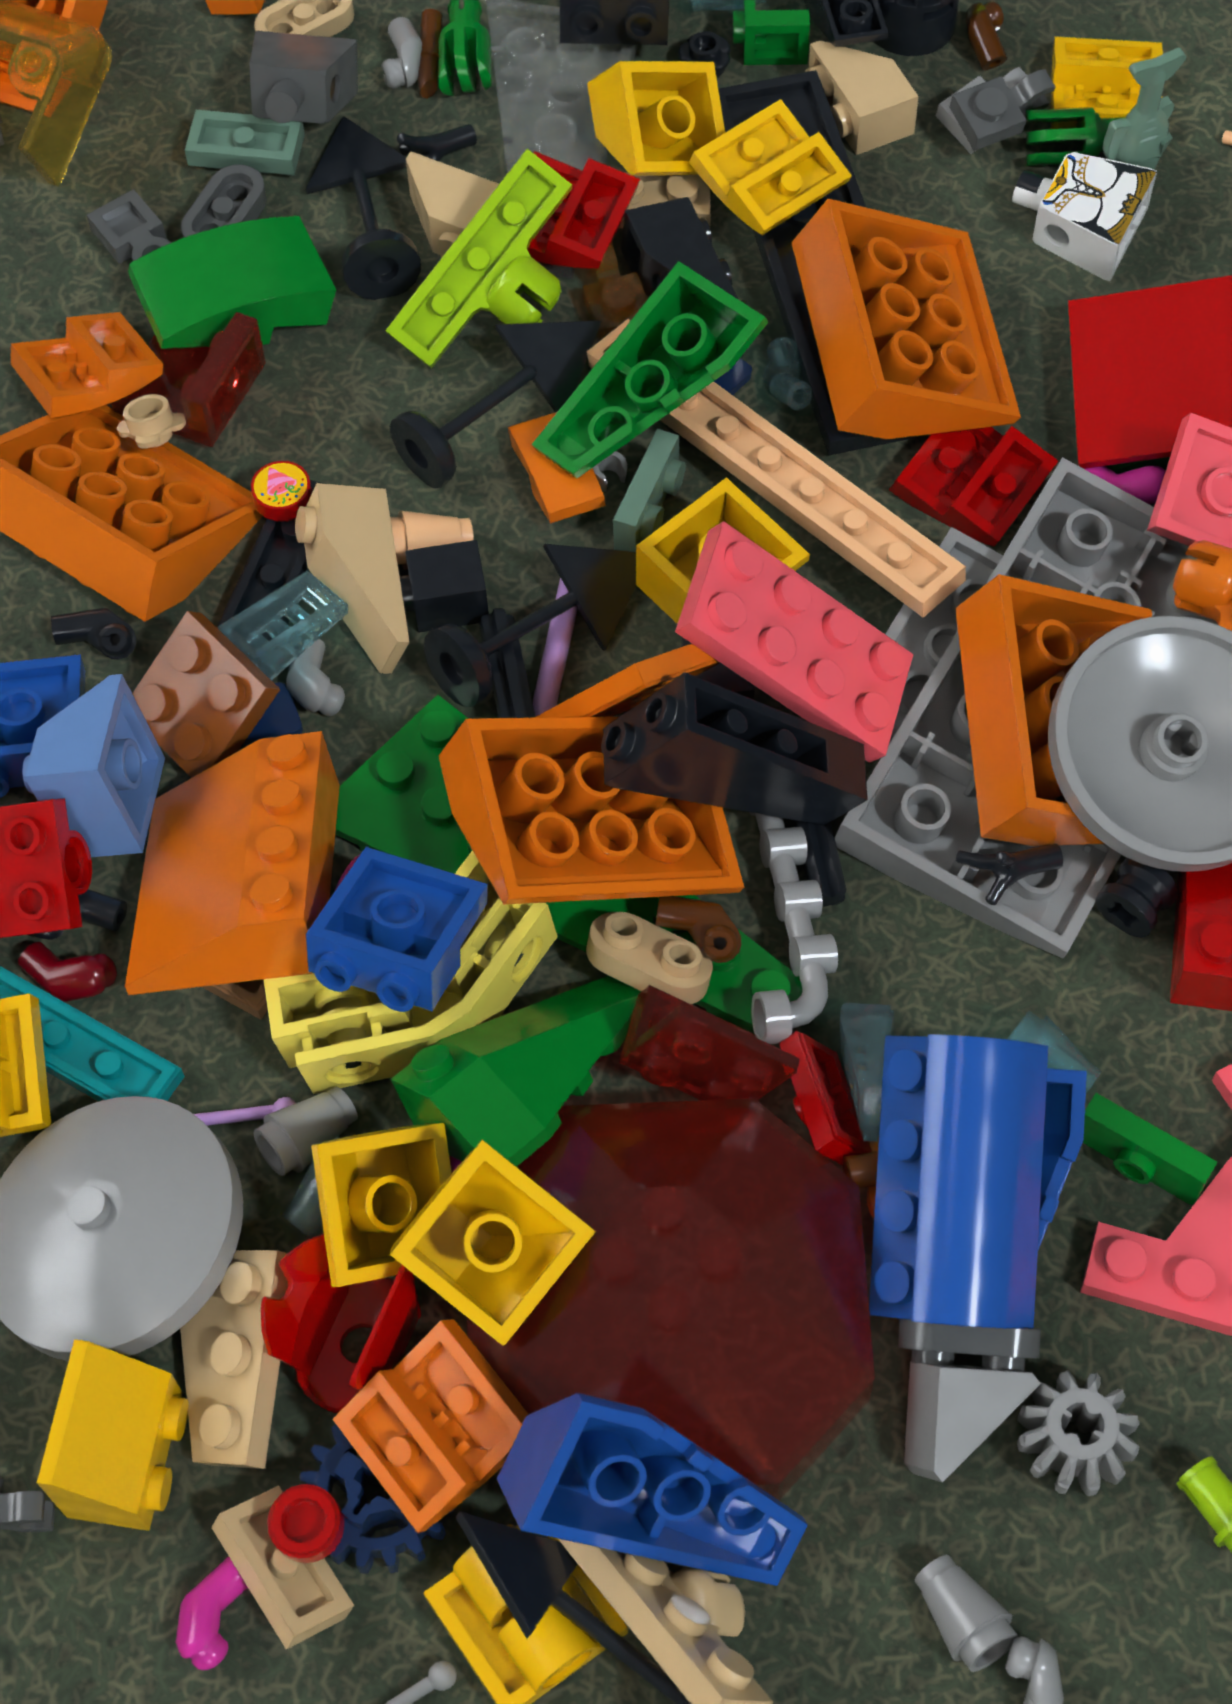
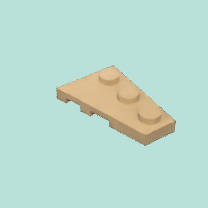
M236 1250L230 1266L227 1267L221 1283L211 1298L194 1317L180 1328L186 1397L189 1402L188 1419L192 1462L211 1466L265 1469L280 1360L268 1355L261 1330V1301L264 1296L280 1299L287 1291L288 1281L279 1266L280 1260L287 1254L278 1250Z

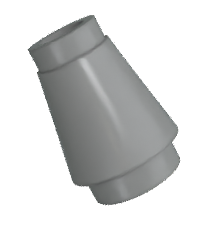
M336 1086L328 1092L320 1093L265 1115L264 1124L254 1130V1139L262 1156L277 1174L284 1176L292 1170L301 1173L313 1161L311 1145L336 1139L350 1124L358 1119L357 1111L348 1095Z
M943 1555L933 1560L916 1576L915 1583L922 1591V1596L954 1661L963 1660L971 1672H976L997 1661L1010 1649L1013 1639L1018 1637L1010 1625L1013 1618L1012 1614L960 1566L956 1565L949 1555Z

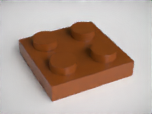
M187 611L132 694L158 745L192 778L239 751L280 691V688L202 613Z

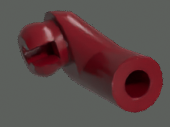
M35 942L28 946L21 953L18 960L19 966L47 993L63 1002L96 996L102 993L105 988L113 985L117 977L116 965L106 954L97 953L93 956L82 955L60 960L42 942Z

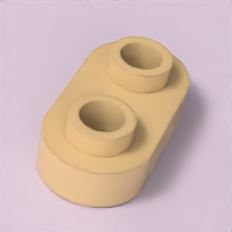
M280 0L266 7L257 15L255 31L331 37L343 31L352 23L354 19L353 0Z
M627 912L605 913L596 918L590 927L586 954L591 964L599 971L671 1005H691L700 1001L707 993L713 965L710 957L704 951H701L698 945Z

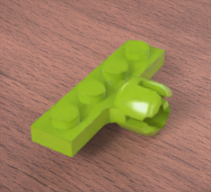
M527 148L385 330L386 333L432 369L470 319L481 310L490 312L504 324L542 323V314L522 298L521 295L523 292L526 293L547 311H551L561 294V285L556 276L531 257L528 248L534 237L570 193L572 184Z

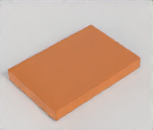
M689 644L637 662L534 718L613 717L629 711L682 673L686 672L697 676L720 664V662L695 645Z

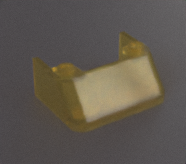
M0 0V59L9 62V79L17 91L25 97L37 100L18 148L49 184L59 187L110 67L112 51L101 32L90 24L11 0Z

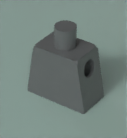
M256 31L250 58L252 115L257 118L272 119L278 123L299 121L322 124L329 122L357 95V39Z

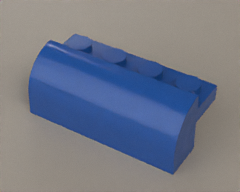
M885 1035L868 1315L908 1319L913 1322L1034 1329L1048 1063L1047 1045L1016 1040L957 1035Z

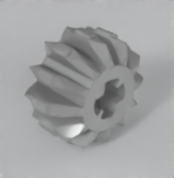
M1068 1370L1059 1374L1056 1381V1390L1040 1382L1041 1384L1031 1394L1035 1405L1022 1406L1017 1418L1018 1422L1029 1430L1020 1435L1017 1441L1018 1450L1027 1454L1041 1453L1030 1469L1033 1477H1042L1051 1468L1058 1472L1059 1475L1055 1482V1490L1058 1494H1065L1074 1477H1078L1081 1489L1088 1497L1097 1494L1100 1489V1477L1107 1482L1117 1485L1126 1474L1121 1461H1134L1139 1452V1445L1127 1437L1138 1428V1415L1116 1413L1126 1397L1123 1389L1113 1390L1104 1397L1097 1392L1101 1385V1378L1098 1373L1089 1374L1083 1388H1078L1075 1378ZM1069 1422H1075L1079 1432L1092 1433L1087 1445H1081L1077 1434L1064 1433Z

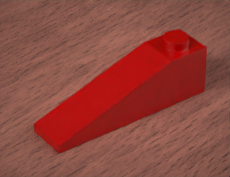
M1232 863L1205 871H1178L1177 886L1179 895L1176 899L1170 1003L1232 1011Z

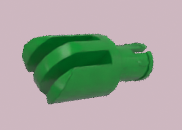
M450 0L448 4L449 24L442 29L439 35L438 82L440 90L445 95L454 96V68L457 69L459 83L464 94L476 91V67H478L483 88L488 90L492 86L491 36L488 30L481 25L482 5L479 0H464L463 9H460V0Z
M1093 107L1026 110V122L1077 121L1076 128L1026 132V144H1076L1077 151L1073 152L1098 157L1100 152H1104L1103 141L1109 123L1125 117L1100 118L1099 113H1095ZM1073 152L1026 155L1027 166L1061 165L1065 156Z

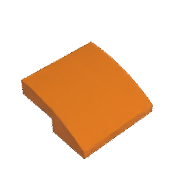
M121 312L66 317V338L11 343L10 364L50 418L73 415L113 403L147 386L163 374V363Z
M454 1319L440 1320L394 1369L378 1371L332 1420L416 1532L420 1533L426 1531L503 1467L519 1430L529 1414Z

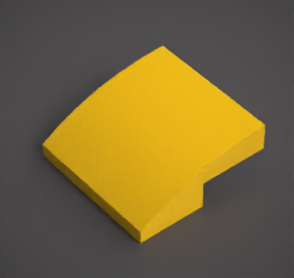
M1054 36L1052 82L1055 85V90L1051 92V109L1093 107L1095 113H1099L1100 118L1126 117L1137 104L1140 85L1131 75L1129 66L1133 63L1162 55V42ZM1077 121L1051 122V129L1076 128Z
M781 99L694 151L689 162L714 194L738 218L761 235L849 182L852 177L820 132L809 137Z

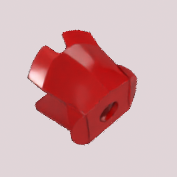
M323 1233L302 1242L280 1260L279 1266L288 1281V1288L280 1299L266 1296L262 1298L261 1330L268 1355L295 1369L299 1385L315 1404L338 1414L378 1371L394 1369L400 1363L416 1324L421 1318V1308L415 1290L414 1274L403 1265H401L395 1280L386 1277L341 1287H332ZM361 1327L371 1328L372 1331L358 1362L352 1363L347 1360L342 1352L345 1337L354 1329Z

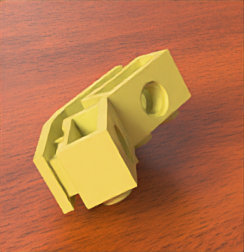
M472 850L455 874L488 884V903L461 945L460 968L433 1011L413 1006L411 1010L406 1012L395 1011L384 1005L376 993L352 985L344 992L330 990L317 980L314 973L264 979L272 1040L289 1068L297 1067L313 1094L327 1092L336 1086L345 1088L394 1077L411 1063L412 1058L420 1050L436 1044L442 1038L501 1016L558 937L548 904L504 905ZM521 953L524 954V955L522 956V958L520 959V961H519V962L517 963V965L515 966L516 961H517L518 957L520 956V954H521ZM361 1061V1066L346 1069V1063Z

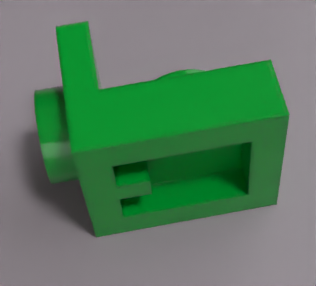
M743 0V10H733V44H743L744 65L808 64L809 10H755V0Z

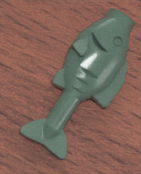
M1180 47L1156 58L1136 62L1129 66L1131 75L1140 85L1137 104L1125 118L1113 120L1109 123L1103 141V151L1107 159L1151 169L1156 168L1164 150L1173 138L1169 133L1170 124L1168 119L1173 112L1175 104L1169 96L1161 97L1165 81L1173 76L1186 60V55Z

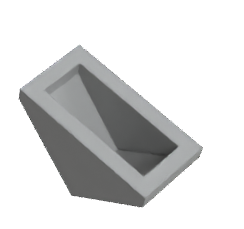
M910 1362L904 1464L914 1475L944 1482L1041 1383L1033 1373L1024 1371L989 1369L971 1365L954 1364L949 1366Z

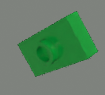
M1095 1093L1085 1109L1083 1140L1085 1145L1113 1160L1115 1168L1126 1178L1139 1184L1151 1182L1189 1205L1193 1206L1214 1171L1218 1163L1217 1161L1098 1093Z

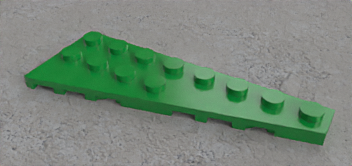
M437 694L340 785L335 835L359 845L360 851H363L365 847H369L455 874L471 853L472 848L452 815L439 754L465 719L469 718ZM696 895L677 896L701 900ZM660 897L546 902V904H548L558 936L557 939L586 952L590 927L596 918L609 912H627L656 925ZM661 927L696 944L687 931ZM738 929L741 935L739 953L728 962L716 963L712 961L713 970L707 993L695 1004L706 1008L707 1014L755 1036L751 1013L754 993L783 989L791 1002L801 996L802 985L799 976H794L792 970Z

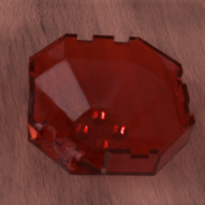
M755 1098L562 1106L557 1112L562 1124L545 1144L520 1163L517 1168L596 1232L504 1347L468 1317L467 1336L529 1415L576 1393L643 1408L780 1501L870 1400L875 1373L859 1185L821 1153L816 1151L814 1147Z

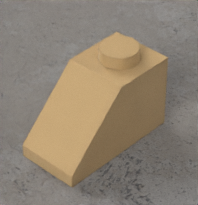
M411 151L406 157L410 196L433 253L443 257L499 183Z

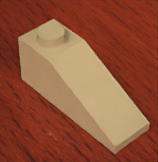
M317 483L306 507L301 506L298 509L295 522L296 539L299 543H304L307 567L379 673H392L410 641L386 489Z

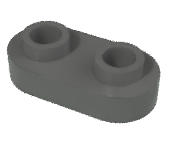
M230 165L217 171L183 217L181 222L183 238L212 228L256 220L267 203L262 175L256 169L247 165ZM240 198L245 199V200L239 201V202H235V201H234V200L240 199Z
M899 1319L898 1347L912 1349V1363L953 1366L954 1354L961 1353L982 1355V1368L1024 1371L1025 1358L1040 1357L1041 1329L971 1327Z

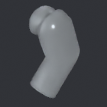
M398 17L393 19L388 26V34L396 48L398 58L386 59L382 63V69L385 73L383 77L387 87L395 89L405 85L407 89L418 79L422 41L412 22L408 18Z
M301 635L295 642L286 678L287 690L307 711L311 713L319 711L327 717L333 716L340 711L344 703V689L337 684L330 683V678L320 670L326 648L325 643L317 637Z
M1023 1636L1013 1639L1005 1669L1012 1677L1029 1680L1023 1704H1063L1064 1695L1056 1650L1042 1638H1040L1039 1643Z

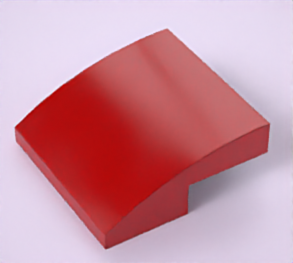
M534 151L533 153L572 184V190L531 241L528 248L529 254L534 260L547 264L573 268H599L622 222L625 210L628 209L636 193L640 179L591 158H588L583 170H580Z
M1011 426L1004 436L993 427L931 434L892 484L889 491L910 506L945 525L953 527L976 541L995 547L1057 464L1058 460L1014 426Z

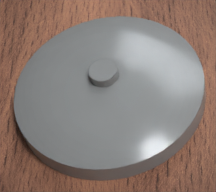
M1184 616L1148 617L1123 624L1107 632L1090 645L1069 669L1058 687L1053 700L1048 726L1049 754L1058 786L1068 805L1082 824L1108 847L1129 859L1154 868L1181 872L1205 871L1231 864L1232 631L1211 622Z
M140 1096L117 1097L84 1106L67 1114L39 1133L17 1155L0 1179V1320L3 1324L38 1351L65 1361H69L74 1339L89 1341L125 1356H132L155 1346L183 1327L200 1311L221 1283L227 1267L231 1264L241 1233L243 1220L242 1185L237 1167L223 1142L202 1120L183 1107L166 1100Z

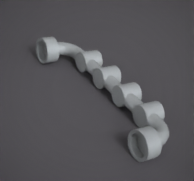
M749 812L751 816H756L760 831L761 860L765 868H770L774 882L776 915L779 921H784L789 937L791 970L794 976H799L802 985L801 996L791 1002L783 989L754 993L751 1006L754 1033L760 1045H768L781 1042L792 1035L793 1028L809 1024L821 1014L828 999V980L826 974L836 972L838 967V950L832 934H814L811 919L820 918L823 900L818 881H800L795 866L804 865L807 860V840L803 828H785L783 819L780 817Z

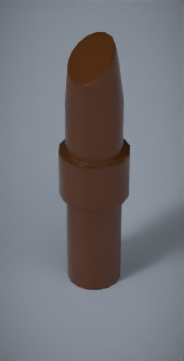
M426 9L421 14L420 39L422 41L418 83L419 92L424 99L433 96L438 87L439 35L442 30V14L436 9Z

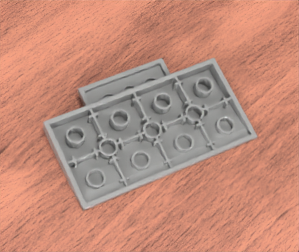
M1062 457L1004 555L953 527L950 528L939 547L966 566V581L924 618L903 604L885 635L914 655L886 756L879 760L866 782L868 800L850 810L841 823L834 838L837 848L887 876L1003 933L1060 958L1066 956L1095 904L1098 893L1107 882L1121 854L1106 844L1060 846L1064 859L1062 868L1028 875L1018 880L1005 890L998 903L994 906L988 904L985 897L996 880L995 874L990 870L971 867L956 861L957 852L960 850L979 854H997L999 851L1013 852L1035 847L981 837L955 608L998 574L1148 608L1152 610V617L1184 616L1216 624L1215 620L1177 609L1175 606L1174 597L1176 593L1173 590V583L1177 568L1182 559L1197 560L1198 558L1185 555L1189 546L1147 531L1154 509L1153 506Z

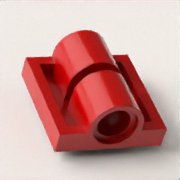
M65 798L1 806L0 938L83 927L78 895L84 894L90 886L92 860L84 837L75 830H69Z

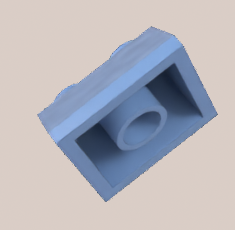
M109 675L37 728L31 753L26 756L23 762V780L28 792L34 794L38 801L65 798L69 830H75L84 837L91 857L143 853L165 756L123 675Z

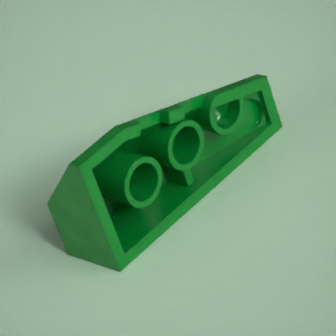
M678 261L532 443V446L578 479L732 369L768 324V320L756 310Z
M608 975L442 1038L436 1044L420 1050L412 1058L411 1063L392 1077L391 1081L413 1125L445 1124L450 1156L462 1162L483 1139L517 1167L553 1136L562 1124L557 1112L570 1095H584L594 1082L589 1070L600 1056H606L618 1050L653 1004L654 999L652 996Z

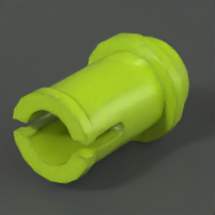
M1210 1456L1186 1471L1179 1478L1176 1485L1181 1491L1185 1492L1217 1533L1213 1540L1218 1547L1226 1545L1232 1553V1483L1219 1468L1215 1458Z

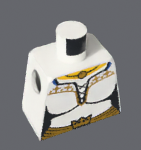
M1073 152L1065 156L1053 180L1024 170L1016 184L1012 202L1038 211L1032 239L1035 244L1104 280L1111 281L1149 207L1157 170Z

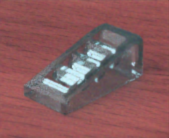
M307 570L217 628L270 680H273L348 613V604ZM303 599L316 611L310 615L297 603ZM284 615L295 625L290 627L280 618ZM267 632L273 639L268 641L262 634Z
M845 1003L841 1006L840 1054L864 1141L878 1142L885 1035L894 1036V1010H891V1005Z

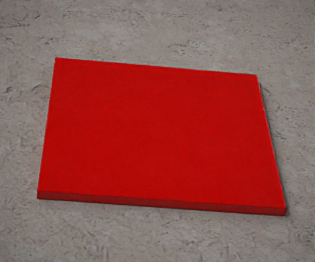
M1232 275L1068 301L1079 467L1087 469L1170 457L1182 418L1190 413L1232 428Z

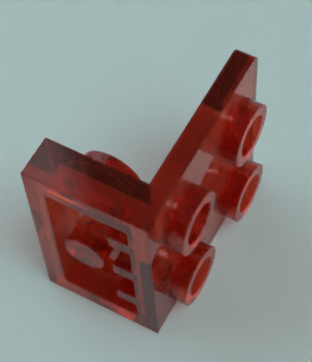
M239 312L235 313L224 332L219 331L216 333L210 347L161 349L154 335L148 346L163 363V374L147 386L111 403L113 411L123 415V410L127 404L136 398L151 394L164 396L169 402L172 413H183L186 419L184 428L174 431L173 434L212 448L266 364L257 319Z
M649 985L637 996L619 1063L639 1071L641 1076L652 1084L673 1087L699 1099L702 1106L713 1112L737 1115L795 1075L800 1060L798 1057L756 1038L755 1034Z

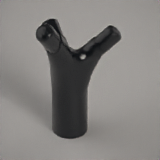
M467 124L427 136H410L405 133H399L397 142L400 143L399 151L402 154H408L412 151L440 161L449 153L476 145L477 137L472 125Z
M1055 843L1020 851H999L997 854H979L960 850L956 855L958 863L990 870L995 874L996 880L985 897L986 902L993 906L998 903L1005 890L1018 880L1028 875L1060 869L1064 861L1062 850Z

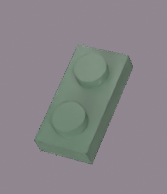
M196 109L184 150L188 166L218 169L230 165H247L261 173L295 176L305 136L303 122L290 121L288 123H278L272 119L257 118L251 114Z
M657 428L613 518L614 550L636 552V545L661 527L664 517V508L661 506L667 494L675 496L678 493L686 469V463L679 460V435Z

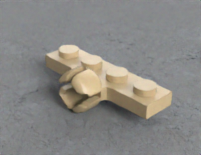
M558 1539L691 1704H773L772 1699L753 1678L755 1674L754 1669L748 1660L729 1648L720 1638V1636L738 1637L743 1630L745 1619L743 1596L735 1584H729L730 1578L727 1575L692 1567H684L676 1572L669 1571L664 1561Z

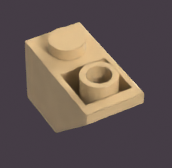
M820 40L810 44L809 69H806L805 72L817 70L840 136L846 139L856 155L914 134L919 96L893 59L844 46L834 47L832 43Z

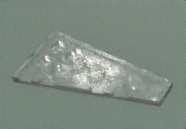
M486 0L506 174H508L527 148L532 153L536 151L580 170H583L588 158L605 164L608 150L595 136L587 83L619 61H634L638 45L560 43V7L514 0ZM538 262L554 276L573 279L576 268Z

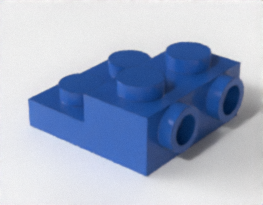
M81 654L0 663V798L8 793L9 788L25 786L22 773L23 762L26 756L31 753L37 728L85 694L86 671Z
M365 847L306 933L308 972L314 973L317 980L323 986L333 991L344 992L352 985L376 993L384 1005L395 1011L406 1012L411 1010L413 1006L433 1011L460 968V947L488 903V884Z

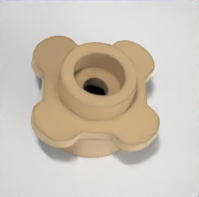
M156 394L145 395L127 404L123 410L125 420L118 424L117 431L120 437L134 439L139 448L157 447L168 442L174 431L184 428L186 419L183 413H172L169 402L164 396Z

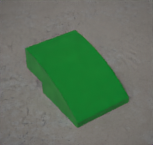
M300 216L270 217L212 228L160 247L129 263L128 275L161 349L269 344L274 327L327 325L336 293V288Z

